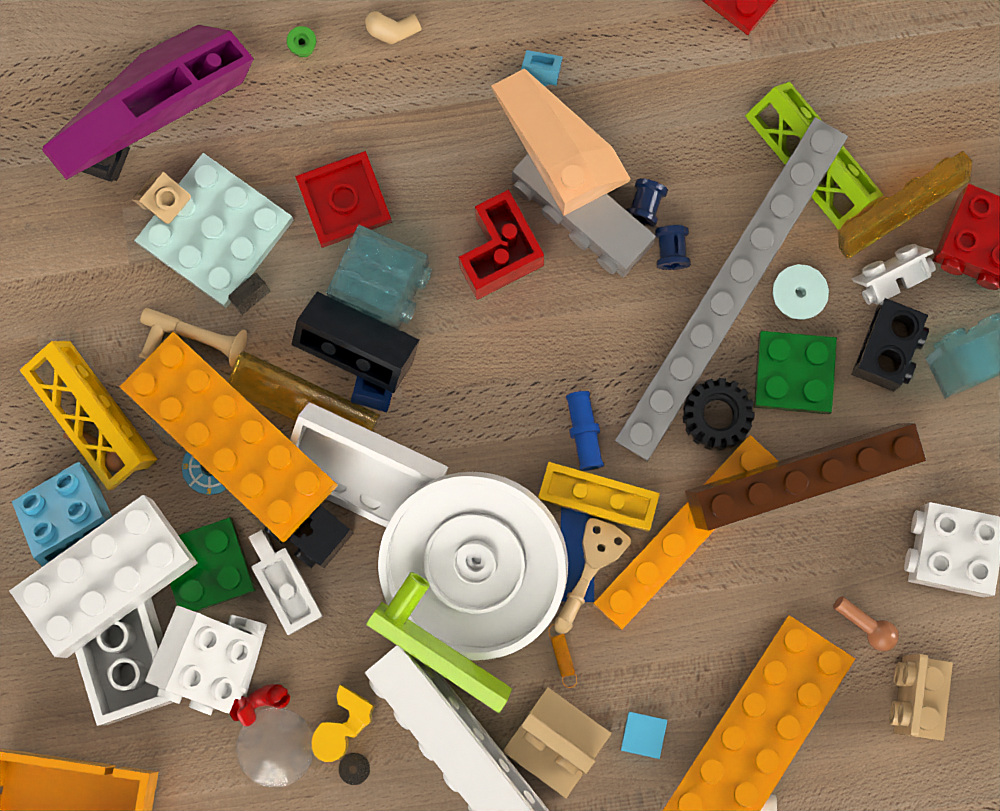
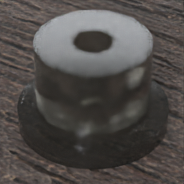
M350 753L340 761L339 775L347 784L358 785L368 778L370 764L362 754ZM351 766H355L357 768L356 773L351 772Z

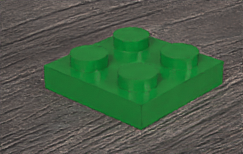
M760 331L758 337L754 408L831 414L837 337Z
M231 517L178 535L197 561V564L170 583L177 606L198 612L256 591Z

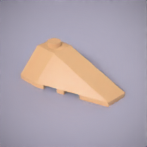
M525 68L491 85L494 94L563 216L631 180L613 147Z

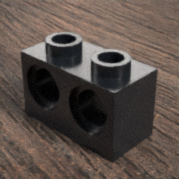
M884 298L876 308L851 375L891 391H895L903 383L908 384L916 368V363L911 361L915 349H922L929 333V328L924 327L928 314ZM893 321H899L906 326L908 331L907 337H899L893 332L891 327ZM879 356H888L893 360L895 365L894 372H886L880 368L878 364Z

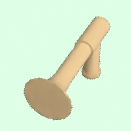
M145 308L141 315V323L151 327L143 350L138 356L143 360H146L161 344L165 332L170 334L174 332L177 335L220 350L228 357L230 367L236 366L244 353L247 342L246 330H241L233 336H226L183 322L179 318L150 308Z

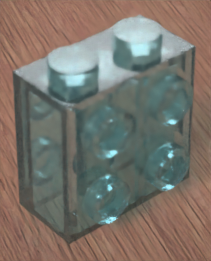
M358 224L326 294L332 299L399 330L402 322L408 324L417 305V303L413 302V298L418 288L425 289L433 269L429 268L427 254Z

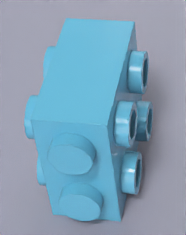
M80 462L62 470L57 475L11 501L31 554L42 567L112 517L97 480Z

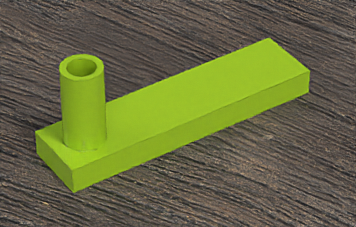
M410 572L390 604L387 605L381 602L366 625L500 713L507 703L513 688L408 619L430 586L425 578Z

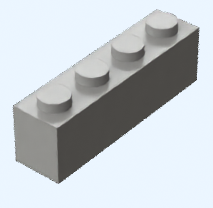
M529 154L512 170L513 189L517 194L528 202L533 199L542 207L541 213L553 225L557 226L560 223L570 231V239L583 250L589 248L599 257L597 262L608 273L614 275L617 272L624 278L653 246L656 236L608 194L563 216Z

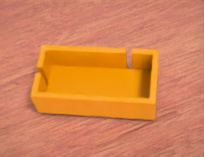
M0 749V786H3L2 793H0V811H152L159 771L125 766L116 768V765Z

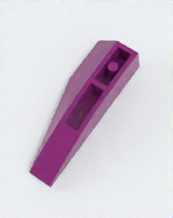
M196 25L141 53L43 146L42 151L67 180L241 85L254 58L230 30Z

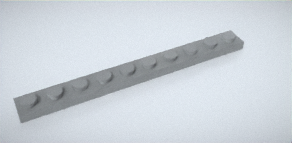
M814 118L617 436L616 443L647 462L649 461L848 138L846 134L820 119Z

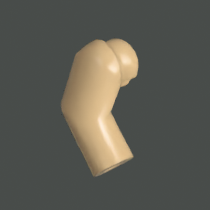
M374 11L369 13L365 19L368 33L372 37L388 44H395L422 30L415 14L396 22L382 15V13Z

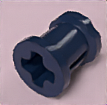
M639 178L635 183L637 191L632 206L627 208L626 211L644 226L654 227L658 221L655 215L661 198L666 197L668 189L656 181Z
M668 225L655 229V236L659 238L660 259L657 260L658 269L678 270L691 265L690 258L686 257L685 237L689 234L688 227Z

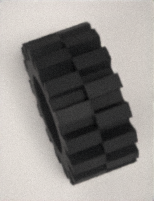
M712 378L706 380L702 385L699 384L689 395L683 408L684 415L682 418L683 423L686 424L687 428L685 430L688 436L691 434L696 444L701 443L705 445L704 448L709 450L712 448H717V451L724 450L727 447L731 448L737 445L750 431L755 417V412H752L754 404L752 399H748L747 390L745 388L741 390L737 387L739 383L735 381L731 383L726 382V378H719L717 381H713ZM711 401H724L731 407L733 419L729 426L717 429L711 427L706 422L704 408Z

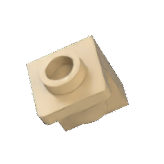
M155 171L131 200L142 209L150 210L164 223L169 224L191 199V195L166 173Z

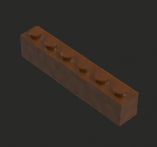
M900 423L686 490L685 493L695 527L709 531L924 462L926 458L916 424Z

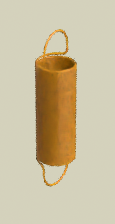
M565 634L550 637L561 677L576 676Z

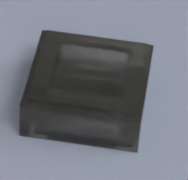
M254 273L229 294L228 299L238 312L243 315L267 295L270 289L265 281L257 273Z

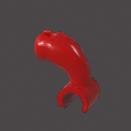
M265 685L247 697L241 696L240 700L235 699L229 714L233 721H240L243 726H250L257 718L254 711L256 708L261 706H271L278 709L284 708L288 705L291 696L287 694L288 690L282 685Z

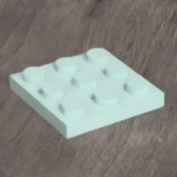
M202 153L179 183L191 195V199L169 224L164 223L154 215L134 241L216 302L227 308L294 219L290 214L205 153Z

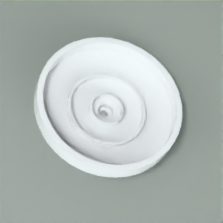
M459 472L428 482L413 492L398 508L389 521L382 537L378 557L380 585L387 605L390 604L410 572L425 578L430 586L408 619L469 660H489L503 657L522 649L536 639L549 625L558 610L566 588L568 556L562 532L554 516L540 499L528 489L510 479L495 474Z

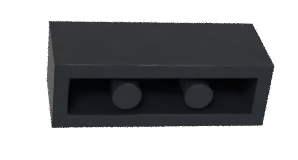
M317 291L296 321L291 345L395 393L413 364L420 340Z

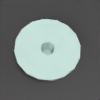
M797 264L787 267L779 273L773 283L772 295L775 305L783 314L792 319L805 320L815 317L824 309L828 302L829 288L826 279L818 270L808 265Z

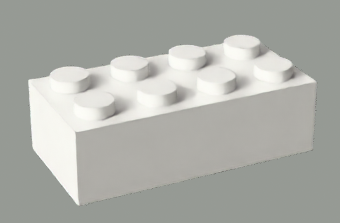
M142 495L9 590V592L54 657L68 658L195 566L197 561L153 499Z
M151 597L75 652L97 726L109 725L174 703L157 696L159 687L145 682L163 639Z

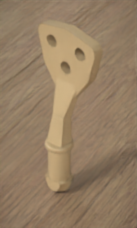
M590 518L586 522L582 539L585 564L579 581L572 592L567 594V600L559 616L555 619L554 627L558 633L565 634L573 627L572 623L581 605L585 603L584 596L588 585L598 570L617 561L631 544V538L615 525L595 518ZM593 528H598L599 534H595ZM614 539H619L621 545H616ZM599 545L603 546L604 552L598 551L597 547Z

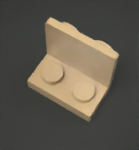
M924 654L903 655L902 662H897L894 672V684L899 686L898 700L892 702L889 715L890 725H894V734L944 741L953 662L928 659V655Z

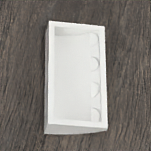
M310 402L298 415L290 438L292 443L338 485L326 498L327 500L384 527H387L394 513L413 492L428 482L445 476L448 470L447 466Z

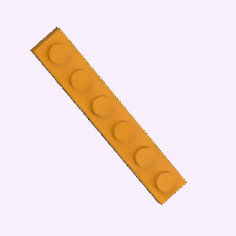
M749 435L705 484L778 462V460ZM687 502L593 604L622 630L715 529L709 531L697 529L689 503Z

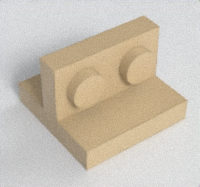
M547 687L502 752L567 799L583 774H587L593 766L595 757L612 733Z

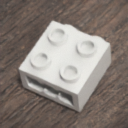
M932 502L922 505L920 511L916 510L911 523V533L916 534L914 548L908 549L904 570L909 572L908 582L984 598L995 596L1000 567V516Z
M176 606L145 682L159 687L157 696L180 704L182 697L191 699L190 708L211 715L215 708L229 714L260 638L200 613Z

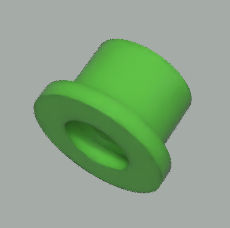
M296 27L287 36V46L293 54L299 57H308L313 53L316 46V36L308 27Z

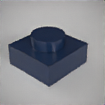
M357 376L350 403L387 412L392 392Z

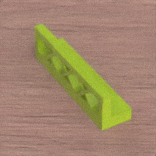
M791 82L775 86L745 115L785 165L791 157V153L786 149L787 135H796L802 139L814 118L816 117L821 120ZM770 104L780 114L779 128L768 127L759 116ZM843 146L827 171L826 185L819 184L812 198L837 229L840 230L864 209L875 204L884 194ZM834 192L845 193L855 205L844 216L833 206Z

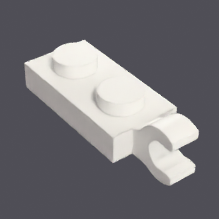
M263 530L249 536L261 560L251 566L287 635H291L323 617L288 549L284 548L275 552L267 533Z

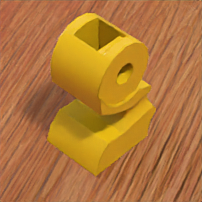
M339 685L336 696L338 705L348 710V720L344 723L322 722L312 737L313 753L319 760L324 762H333L342 758L349 747L348 736L357 737L373 721L372 713L376 705L344 685Z

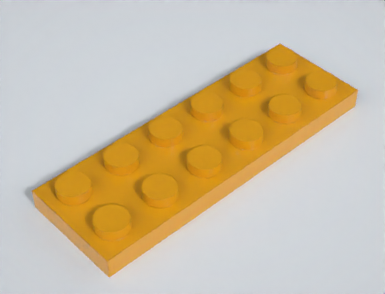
M174 332L119 386L283 543L338 486Z
M788 615L662 811H761L856 658Z

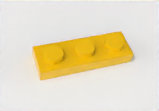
M548 462L538 498L546 503L649 532L660 493Z

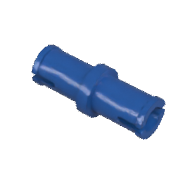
M578 391L566 395L572 422V428L569 429L570 437L575 439L580 463L579 468L581 471L602 468L604 462L602 461L597 436L600 433V427L594 421L590 392Z

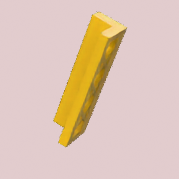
M51 341L20 369L23 376L108 491L114 490L134 471L148 469L158 460L71 341ZM46 360L54 368L53 385L44 384L35 372ZM62 391L72 392L77 399L75 414H68L61 407ZM84 421L94 422L99 429L98 445L88 443L83 437ZM106 451L116 452L125 464L114 476L105 467Z

